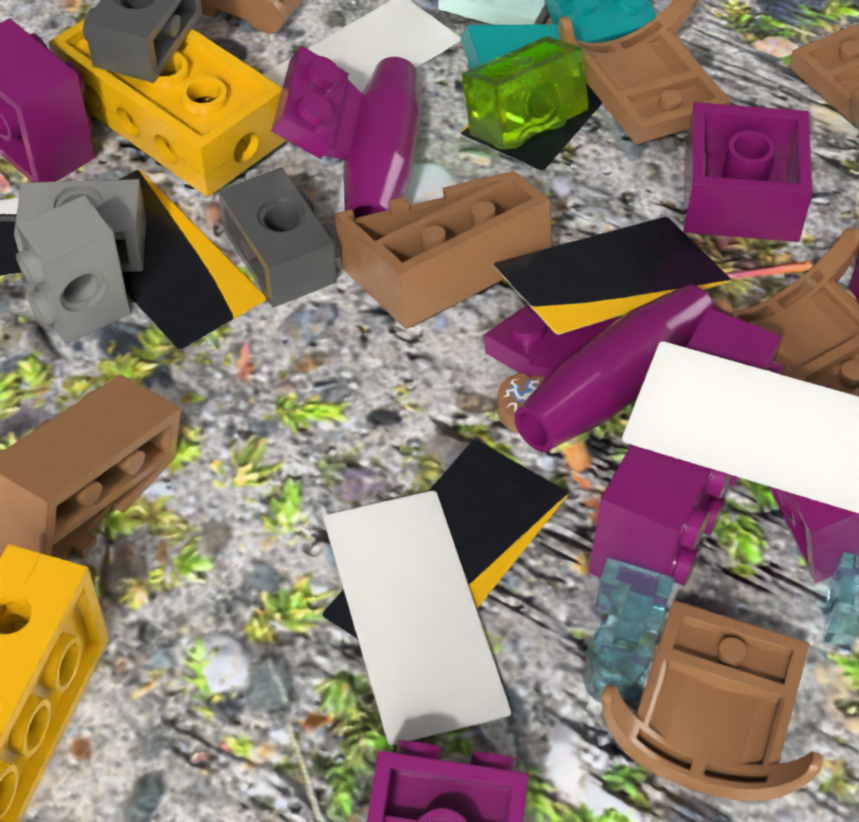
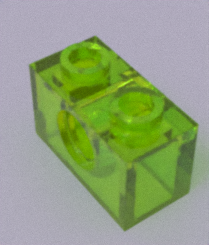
M545 36L462 73L470 135L489 142L499 149L520 147L526 142L527 138L546 129L562 127L567 123L568 119L589 110L583 48L549 36Z

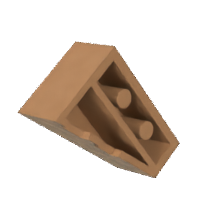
M120 374L97 390L87 393L79 402L53 419L44 421L36 430L7 449L0 450V557L7 545L10 544L62 560H66L73 552L84 558L97 544L96 537L90 534L113 508L124 514L175 459L181 408Z

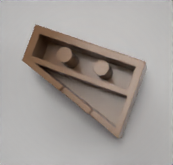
M511 171L443 187L444 197L409 205V200L405 196L388 200L390 210L358 218L354 217L352 209L334 213L337 238L341 249L342 269L405 329H408L504 280L505 278L494 267L495 262L551 248L550 199L517 172Z

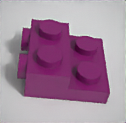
M398 740L396 753L378 751L367 822H523L529 774L514 771L516 762L514 757L472 751L470 765L440 760L441 746L406 740Z

